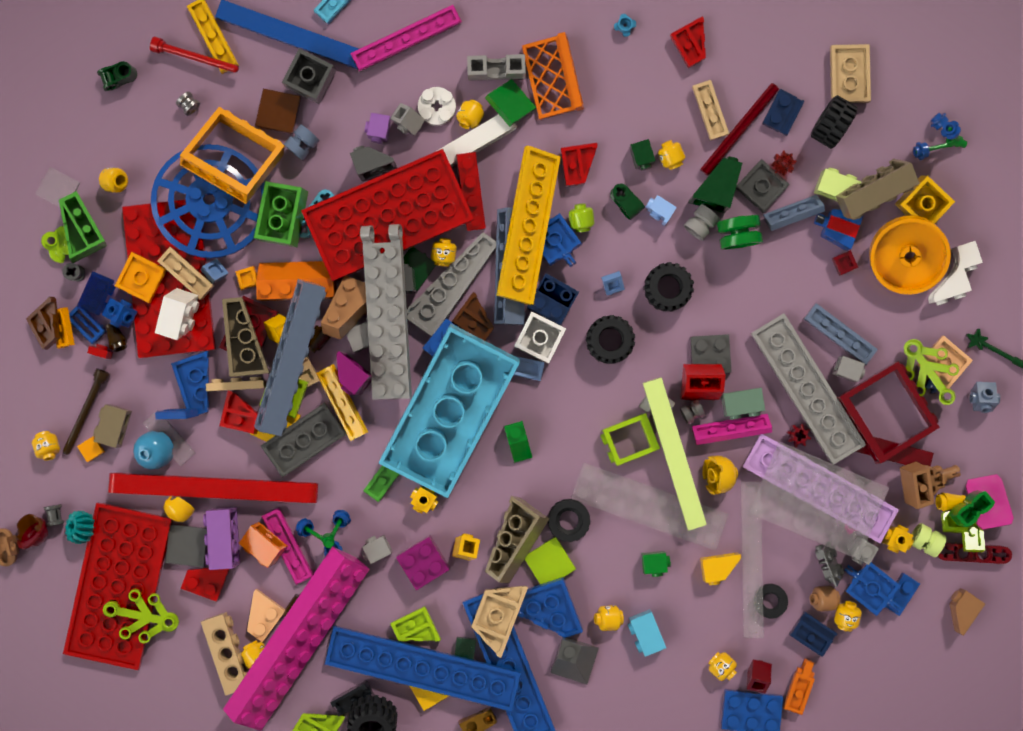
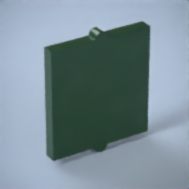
M415 247L410 248L404 255V264H408V266L415 270L416 290L418 291L436 267L435 262L428 258L426 253H421Z

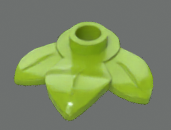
M61 226L55 232H46L41 239L43 247L49 250L50 258L58 263H64L65 255H69L64 226ZM52 237L55 239V243L49 244L47 240Z

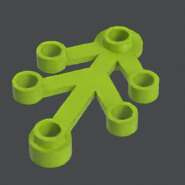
M917 339L908 340L904 345V353L908 356L906 369L912 373V377L909 378L912 380L915 377L913 370L915 360L920 364L917 387H921L923 393H919V395L923 396L926 393L925 382L928 375L940 392V402L944 405L952 404L956 398L955 392L946 388L935 371L955 376L959 372V366L955 363L946 365L927 361L924 355L936 356L937 359L944 360L948 356L947 349L943 347L938 349L924 347L921 341ZM912 345L917 346V351H911L910 347ZM938 351H944L945 356L940 357L938 355ZM954 366L957 371L952 373L949 368ZM945 393H950V394H951V398H950V399H946V398L944 397V394H945Z
M138 589L130 591L129 599L136 603L140 611L122 608L116 601H108L103 607V613L107 617L119 615L138 619V621L130 626L121 628L119 636L122 639H128L133 632L149 622L157 623L150 630L142 631L139 634V641L147 643L151 637L162 630L171 632L179 624L178 616L173 612H167L160 601V595L157 593H152L148 597V602L156 607L159 615L151 613L141 597V591ZM132 592H137L138 598H133ZM156 596L158 601L152 602L151 597ZM108 607H113V608H114V612H113V613H109V612L107 611V608H108ZM171 619L172 625H166L165 620ZM128 630L129 635L124 636L122 631ZM142 634H147V635H148V639H147V640H143V639L141 638V635H142Z

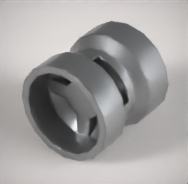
M697 399L692 401L689 406L684 405L680 407L681 414L688 425L693 423L695 419H701L706 416Z

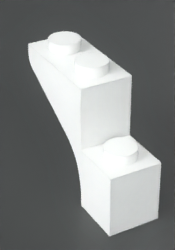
M976 241L951 249L954 257L953 268L928 296L929 304L936 302L937 305L948 302L947 298L954 296L956 300L965 297V292L972 291L966 272L977 269V264L983 263Z

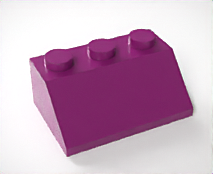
M338 351L336 356L339 382L343 385L341 389L349 395H361L371 383V373L348 354Z

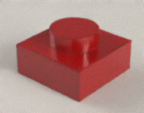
M96 344V347L89 346L87 352L88 354L105 359H111L113 355L112 351L107 350V346Z

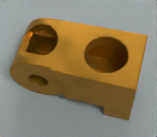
M488 707L478 713L458 720L462 731H484L496 724L497 719L491 707Z

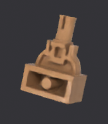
M918 462L900 467L905 503L916 509L935 504L934 495L939 489L945 487L944 484H946L947 480L961 476V473H959L960 468L957 465H953L942 470V467L938 465L931 467Z

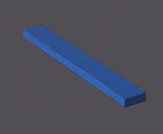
M221 0L215 15L216 19L358 70L351 53L359 48Z

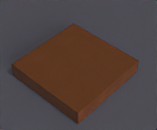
M263 88L255 126L293 134L301 96Z

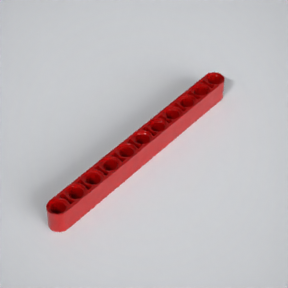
M109 473L108 493L317 503L318 483Z

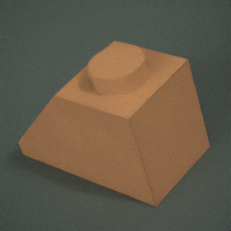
M960 588L951 596L952 601L949 605L954 631L964 636L985 606V603L968 591Z

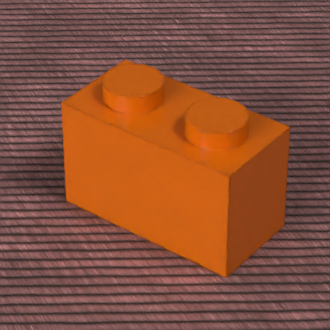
M260 522L251 525L239 542L245 552L252 554L261 565L267 568L274 565L288 547Z

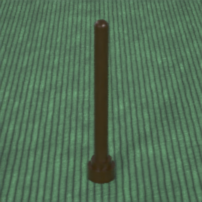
M96 368L93 374V386L64 446L63 453L65 455L70 454L101 385L108 381L110 373Z

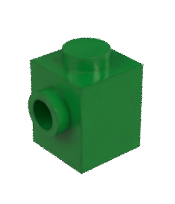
M665 551L641 553L644 574L660 577L663 576V573L668 572L667 567H671L670 556H666Z

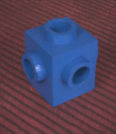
M110 298L102 315L110 319V324L120 328L122 325L129 328L138 311L131 308L132 304L123 299L119 302Z

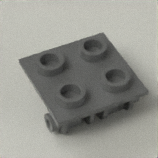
M827 541L824 547L822 544L815 546V553L818 560H821L819 564L826 563V565L821 567L825 580H828L829 583H834L835 587H837L843 578L844 570L842 565L837 562L835 547L831 546L830 541Z

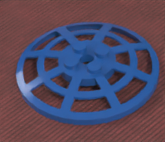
M205 144L197 149L223 151L224 153L220 161H203L211 166H217V169L223 173L225 170L229 171L245 186L248 185L252 178L244 180L236 169L228 165L231 155L243 161L252 170L254 175L258 172V169L249 159L231 148ZM184 150L175 154L160 169L151 191L152 214L162 235L180 251L200 258L226 257L244 249L255 239L256 226L244 240L236 245L230 234L234 233L246 218L257 222L258 214L249 210L250 200L247 204L244 203L243 208L233 204V196L194 173L193 175L196 180L189 187L178 184L181 178L189 172L185 168L175 176L173 181L162 179L166 170L180 158V154ZM264 182L260 186L261 194H263ZM159 186L169 189L168 205L170 213L162 217L158 214L156 202ZM175 191L186 195V205L175 209L174 205ZM213 195L215 197L214 203L206 204L204 202L205 196ZM230 211L239 214V219L227 229L223 219ZM190 212L197 219L194 229L184 224L180 216ZM174 220L183 231L191 235L188 247L173 238L164 227V224ZM216 222L220 230L218 233L211 234L201 232L204 223ZM199 238L206 240L223 238L228 247L224 250L212 252L195 249Z

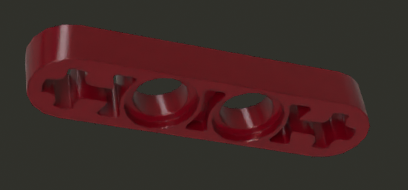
M945 543V549L952 550L954 554L946 553L944 557L940 553L937 558L944 561L1006 564L1012 559V552L1008 547L985 545L988 553L986 558L980 559L978 552H968L967 557L961 558L959 550L963 547V543ZM1003 551L1006 553V556H1003L1002 559L1001 557L993 556V552L1001 553Z

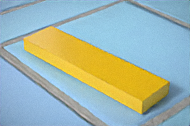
M197 0L187 5L213 58L239 66L206 0ZM219 68L222 74L228 72L227 70Z
M332 364L317 372L316 374L349 440H355L368 433L350 395L341 389L343 385L339 382L338 371L335 365Z

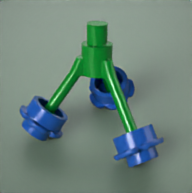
M940 112L937 113L930 120L932 122L931 127H934L936 130L941 127L943 128L941 135L946 137V143L928 147L926 142H917L916 146L913 147L915 158L924 160V158L929 157L930 151L945 147L960 146L965 148L967 141L959 136L961 132L959 123L956 121L947 122L949 119L945 116L946 113L942 115Z
M336 510L334 512L333 523L335 527L331 533L318 534L314 531L312 521L303 518L296 525L297 534L304 537L312 534L321 540L324 545L325 557L332 546L343 551L339 542L334 541V537L339 527L344 528L351 522L350 515L345 510Z

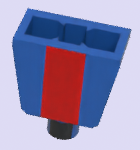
M832 209L829 211L828 216L817 214L814 224L823 227L820 235L822 238L848 251L852 249L863 216L852 220L844 217L841 210Z

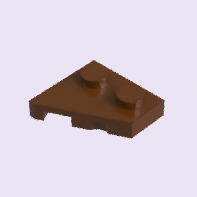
M474 292L452 320V323L484 341H486L494 329Z
M49 296L26 318L41 348L44 350H48L60 339L56 298Z

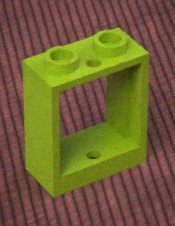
M646 413L602 429L603 434L600 435L603 444H608L610 452H607L610 462H615L616 466L660 449ZM639 421L649 448L619 459L609 432Z

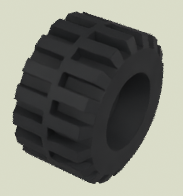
M836 95L831 99L812 129L811 137L832 149L839 143L857 114L858 107Z
M672 262L659 264L650 271L645 279L644 290L649 304L653 305L655 309H660L663 312H672L685 306L691 299V295L694 292V281L691 280L692 275L686 271L684 266L681 267L678 263L672 264ZM670 276L677 280L680 287L677 296L669 299L659 293L658 282L661 278Z
M614 315L603 316L597 319L588 329L586 337L587 349L590 351L591 356L605 364H614L626 359L635 346V334L633 333L632 326L628 324L629 322L623 320L622 317ZM612 328L620 333L622 342L618 349L607 351L601 347L599 336L605 329Z
M366 695V698L360 697L350 707L347 731H396L397 708L395 705H392L393 702L387 701L383 696L382 698L378 697L379 695L372 697Z

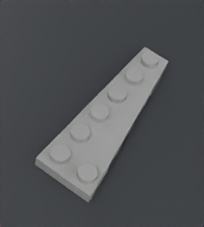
M483 232L407 308V319L432 336L448 317L496 249V241Z

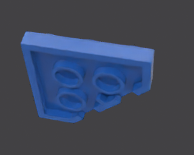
M564 577L527 589L517 616L529 619L534 624L550 629L564 638L583 632Z

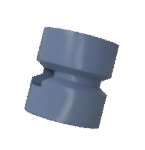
M300 124L294 131L295 136H290L284 145L303 161L309 154L308 149L314 148L320 140L305 126Z

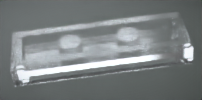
M156 410L143 424L149 431L163 432L171 439L174 447L172 449L173 458L182 466L196 452L167 419L155 418V413L159 411Z

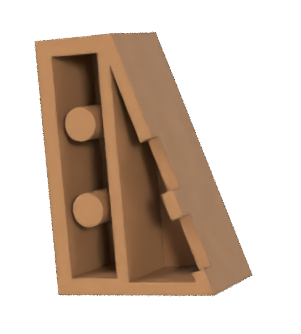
M348 276L343 277L321 321L323 334L341 340L357 324V321L367 314L365 282Z

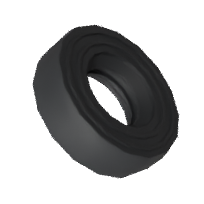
M765 584L759 587L754 594V607L765 618H778L787 610L788 596L780 586ZM767 594L777 596L778 604L776 607L771 609L765 607L763 599Z

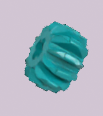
M74 511L69 515L65 526V535L68 541L75 544L90 541L93 529L95 528L93 525L95 520L92 519V514L85 511Z

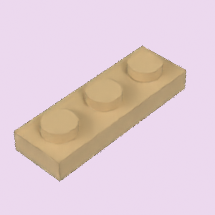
M708 80L693 85L692 89L710 141L729 135L712 81Z
M169 247L157 261L193 294L199 295L198 298L200 300L214 287L209 280L172 247Z
M250 377V381H242V378H230L231 382H223V379H212L211 383H206V391L261 389L266 387L267 381L261 380V377Z

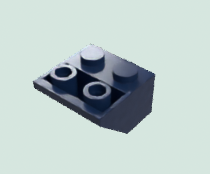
M545 273L536 289L534 304L527 305V309L561 325L579 291Z

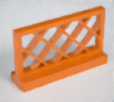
M558 33V36L522 45L539 120L575 110H584L566 33ZM556 42L557 49L552 55L545 49L549 43ZM535 47L540 50L535 60L529 57L527 49ZM543 52L552 57L547 66L538 62ZM554 59L561 62L562 65L558 73L549 69ZM536 64L544 68L540 78L534 76L532 72ZM547 71L556 75L551 85L542 80ZM558 78L566 82L562 92L553 87ZM540 83L549 87L544 97L537 93ZM552 89L560 93L555 103L546 99ZM563 96L570 99L571 107L562 108L558 106ZM544 101L553 105L549 113L542 114L541 106Z

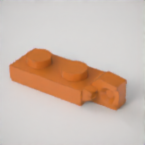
M804 658L801 668L797 667L794 672L783 709L803 715L815 680V673L811 672L814 665L811 660Z

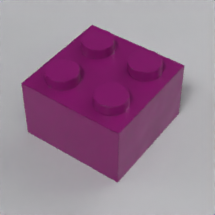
M431 535L396 556L415 590H418L450 569Z

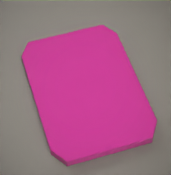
M997 474L968 479L965 486L967 494L976 490L986 491L995 501L994 506L988 512L980 514L976 521L977 526L982 530L1011 525L1014 517L1002 479Z

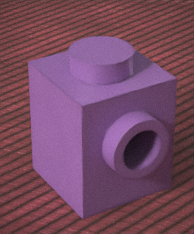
M371 113L370 121H366L365 133H367L371 142L382 144L383 141L388 142L391 126L390 116Z

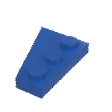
M209 351L171 363L186 409L196 408L198 409V415L209 412V391H206V383H209Z

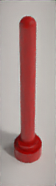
M154 36L150 42V51L158 54L165 51L234 73L239 70L237 65L168 45L162 38Z

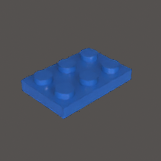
M725 689L721 729L734 731H780L783 696Z

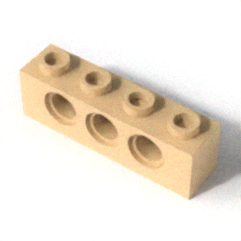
M227 612L204 619L201 621V625L226 696L235 692L249 670H246L238 647L240 645L238 635L234 634L232 629L234 626L232 617L228 616ZM218 630L225 632V639H221L218 636ZM225 648L231 650L232 657L225 656ZM230 667L237 668L238 675L231 674Z

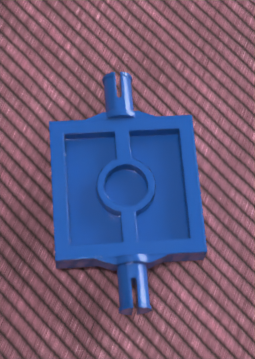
M559 213L552 219H549L543 257L550 266L559 260L565 259L569 267H572L577 262L571 256V253L580 247L582 243Z
M873 563L866 564L859 571H856L849 564L844 571L853 578L845 592L875 616L887 606L891 607L896 613L900 611L899 609L902 606L893 599L901 585Z

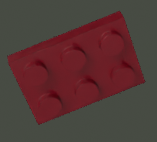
M243 296L242 298L262 349L268 337L263 322L277 316L279 312ZM224 335L219 348L227 351L226 335Z

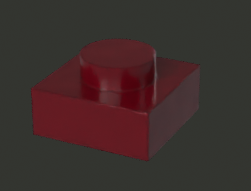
M851 250L832 258L839 276L859 268Z

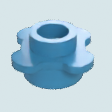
M626 14L620 15L618 23L614 24V29L622 32L625 37H628L632 28L636 27V21Z

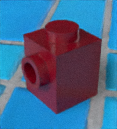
M752 660L747 671L748 690L766 694L771 684V663L762 660Z

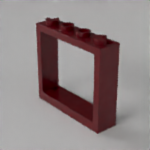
M899 361L890 364L837 397L866 443L865 447L875 464L885 462L940 428L937 424L939 421L936 415L929 411L926 399L919 395L916 383L909 379L906 367L902 363L900 364ZM894 371L928 427L886 453H883L851 402L850 397Z

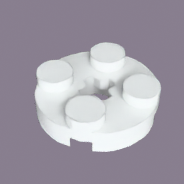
M432 87L426 89L418 100L419 114L429 125L442 126L455 115V99L451 92L444 88ZM435 102H439V105H442V108H439L438 111H435L432 107V104H435Z

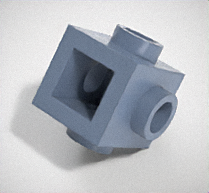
M996 382L975 383L969 397L970 403L973 404V411L989 413L993 412L996 406L999 405L1000 394L997 393Z

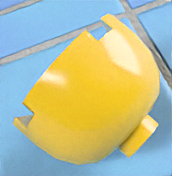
M709 456V459L704 460L702 467L703 480L707 478L708 485H705L706 489L713 495L730 491L738 477L737 468L726 457Z

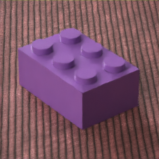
M237 507L207 510L203 516L204 526H207V534L204 536L205 545L208 546V553H206L205 557L206 565H209V570L233 569L240 565Z

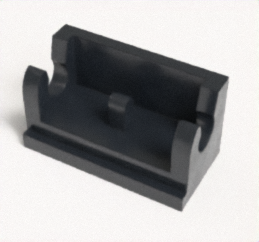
M365 680L334 697L330 703L332 707H336L337 715L342 716L350 711V707L353 706L355 700L358 701L360 697L366 698V695L372 697L375 694L368 681Z

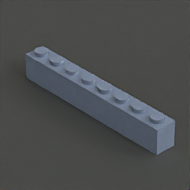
M301 279L297 280L254 425L259 432L282 436V432L287 427V415L292 410L293 395L298 390L297 382L299 376L303 373L304 359L309 353L308 345L310 339L314 336L315 322L320 316L319 308L326 296L325 287Z

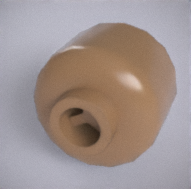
M832 586L815 587L812 594H810V603L819 612L833 611L840 604V594Z

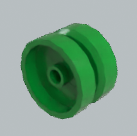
M759 215L737 216L717 222L718 233L731 234L719 240L721 250L738 249L763 243L761 232L750 231L760 226Z

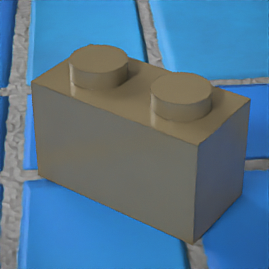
M105 404L99 412V425L95 427L93 432L94 442L114 448H121L132 411Z

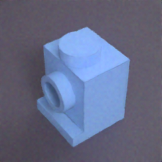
M658 195L655 199L651 198L645 206L652 218L658 221L660 219L663 220L662 225L664 226L677 208Z

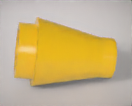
M942 492L936 495L935 504L938 510L948 511L957 504L963 503L966 497L965 495Z

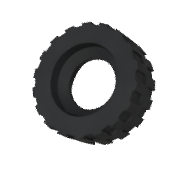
M563 499L552 506L548 514V525L551 533L557 539L564 542H573L580 540L581 537L586 535V532L589 530L590 515L582 503L573 499ZM565 511H573L578 516V525L572 530H566L560 525V516Z

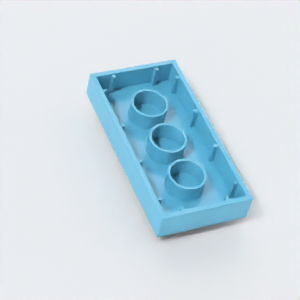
M450 323L381 455L379 464L448 498L512 379L520 359Z

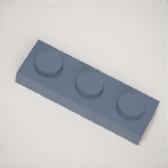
M817 195L763 214L764 221L770 230L773 231L825 211V205Z

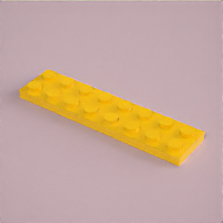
M529 145L524 147L496 296L533 305L561 157Z

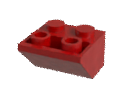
M683 364L680 399L719 400L724 393L726 377L722 364Z

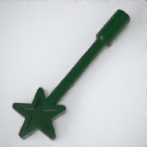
M976 329L974 335L966 334V337L970 340L968 348L976 346L979 350H983L984 346L1023 369V360L1013 357L985 342L988 340V337L981 336L980 329Z

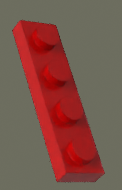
M476 152L456 154L460 187L474 218L473 221L466 223V231L485 229Z

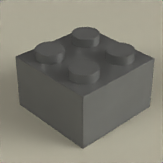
M299 48L282 84L285 88L320 104L336 73L334 65Z

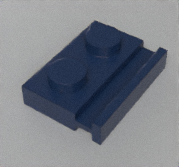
M779 89L762 124L787 136L805 101Z
M803 612V615L798 619L789 635L823 657L838 633L806 612Z

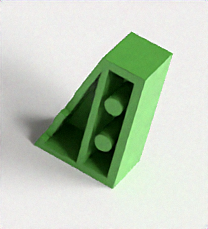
M77 191L59 199L70 261L75 263L107 247L103 236Z

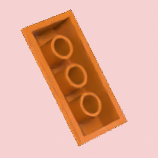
M323 261L259 263L256 278L257 300H292L298 279L325 287V299H333L337 291L336 281L332 282Z

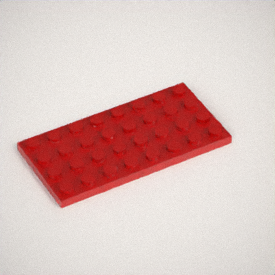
M440 149L301 210L332 282L364 269L363 241L360 237L361 226H373L375 233L374 243L391 242L388 233L389 225L401 224L403 251L474 220L444 149ZM381 248V253L385 252L384 248Z
M186 200L174 201L175 209L186 205ZM168 202L157 203L160 217L170 213ZM151 203L122 207L127 258L133 252L162 266L157 262L158 259L169 247H172L206 278L200 270L203 265L207 264L206 258L189 255L173 246L162 235L156 225ZM190 212L180 216L184 224L194 229L197 219ZM174 220L164 224V227L173 238L188 247L191 235L183 231ZM198 239L196 250L205 251L204 239ZM167 270L151 303H147L132 295L133 309L138 311L134 318L138 358L216 350L210 291L202 300L199 298L197 300L199 308L193 316V320H195L193 329L178 340L157 334L155 330L163 297L176 288L192 293Z
M98 502L96 503L93 515L95 520L93 525L95 528L93 529L90 541L87 542L63 654L139 670L146 643H141L138 637L142 631L149 630L150 622L133 632L128 639H122L119 636L121 628L130 626L138 621V619L119 615L107 617L103 613V607L108 601H116L122 608L140 611L136 603L129 599L130 591L138 589L141 591V597L151 613H153L154 606L149 604L148 597L152 593H157L170 526L173 520L165 516ZM132 592L131 594L133 598H138L139 596L137 592ZM152 596L151 601L155 602L156 596ZM108 607L107 611L113 613L114 608ZM123 630L122 634L128 636L129 632L128 630ZM142 634L141 638L147 640V634Z

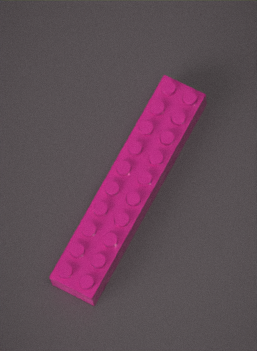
M332 546L223 708L224 712L234 723L262 731L370 570L358 558Z

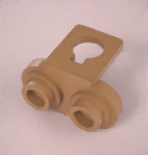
M1 528L0 565L7 567L16 562L17 554L20 553L16 535H12L11 531L6 528Z

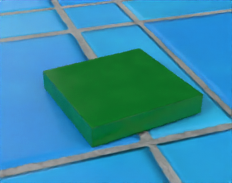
M512 79L485 97L509 127L536 109V106Z

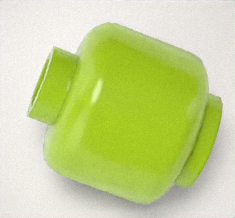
M585 203L574 205L575 208L569 211L570 227L575 229L576 232L590 231L591 227L595 224L593 209L586 207Z

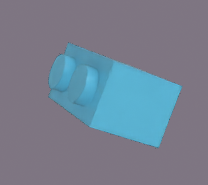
M650 609L629 618L631 623L627 625L631 635L635 634L638 639L635 645L639 653L643 652L646 657L666 649Z

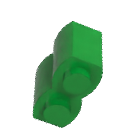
M976 490L968 494L963 503L954 506L949 516L958 526L969 527L978 520L980 514L988 512L994 506L995 501L986 491Z

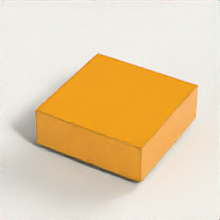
M254 266L235 271L241 290L256 286L257 273Z
M94 436L77 446L86 462L92 461L105 452L100 443L94 442Z

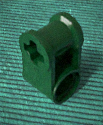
M125 61L97 71L104 84V91L115 90L122 85L133 82L137 78L136 68ZM129 68V73L123 76V71Z
M625 184L615 185L610 192L611 199L629 220H632L645 208L642 201ZM622 190L624 193L618 197L616 193Z

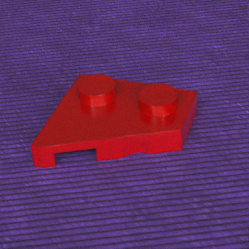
M702 16L670 34L672 41L688 68L706 58L704 18Z
M597 143L561 148L566 187L585 184L598 146Z
M228 390L219 426L257 434L258 430L254 425L258 412L235 392Z
M209 567L189 569L186 572L181 589L217 602L230 569L209 570Z

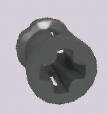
M68 263L62 270L63 276L68 280L80 282L85 278V269L80 265ZM73 269H76V271H75V274H76V275H75V276H72L73 273H74V272H73Z
M62 504L44 507L48 519L46 526L64 523L60 511Z

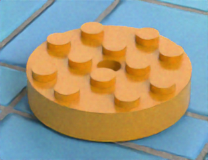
M913 215L898 217L883 225L873 237L869 250L870 265L878 281L887 289L900 294H918L934 287L946 274L951 259L950 245L942 230L932 221ZM910 250L914 252V256L911 259L904 258Z

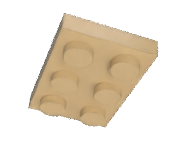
M870 44L830 46L831 99L839 95L850 103L871 102Z

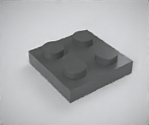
M729 334L690 337L692 364H722L725 373L732 372Z

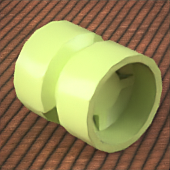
M919 523L912 532V546L918 550L923 549L924 553L934 558L943 550L946 536L938 531L932 532L930 527Z

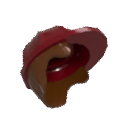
M27 514L17 523L18 535L16 538L18 539L17 545L20 549L40 546L45 542L48 530L44 519L33 514Z

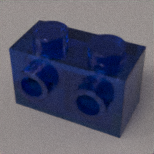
M92 271L77 307L99 316L100 312L103 313L107 302H105L107 296H112L116 288L113 285L114 280Z

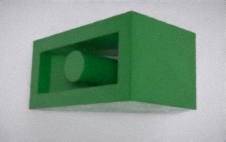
M523 421L505 425L504 428L514 463L533 458Z

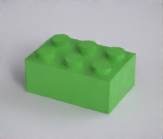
M265 181L254 238L262 242L297 248L304 217L301 210L306 207L308 191L302 187Z

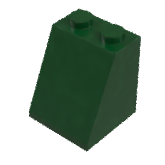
M728 156L723 158L691 196L688 203L696 206L702 204L711 210L722 213L728 211L731 208L743 163L738 162L739 159Z

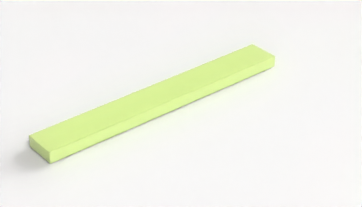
M660 377L644 382L642 384L687 530L707 525L663 380Z

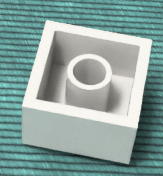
M178 288L165 295L155 333L178 340L191 331L195 324V320H193L194 313L199 308V302H197L199 295Z
M531 311L514 347L549 364L566 328Z

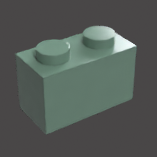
M762 388L723 393L721 396L724 417L730 416V420L742 418L741 414L749 413V417L761 415L760 411H765Z

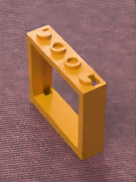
M218 107L180 154V166L247 204L283 157L285 145L278 139H273L266 135L263 130L251 126L246 120H241L230 111ZM219 122L272 152L247 186L193 155Z

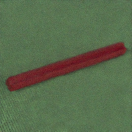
M774 83L768 86L700 169L705 175L711 173L778 92V86Z

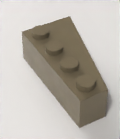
M893 158L889 161V166H881L876 169L877 174L864 177L862 184H853L836 195L843 216L852 220L859 219L863 216V213L876 210L880 207V204L893 201L897 198V195L913 190V187L918 185L919 181L912 163Z
M242 297L222 299L229 376L240 377L270 374L244 299Z
M515 496L510 497V506L508 511L505 512L502 529L498 532L496 546L493 547L485 570L486 573L500 583L511 582L549 521L547 516L522 498Z

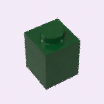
M649 139L630 144L629 150L635 169L641 168V171L652 168L656 160Z

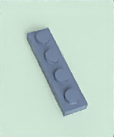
M817 303L813 305L804 317L805 321L858 361L865 363V365H867L878 350Z

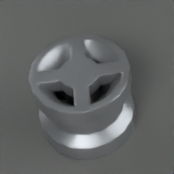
M187 91L177 99L176 105L183 109L186 116H189L199 108L200 102L193 98L190 91Z

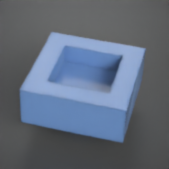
M218 259L203 265L200 269L212 284L228 275V271Z
M620 271L601 277L607 296L625 290Z

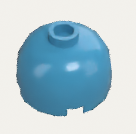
M149 431L141 435L135 442L133 449L134 458L143 468L149 470L160 469L169 464L173 459L172 449L174 447L171 439L165 433Z

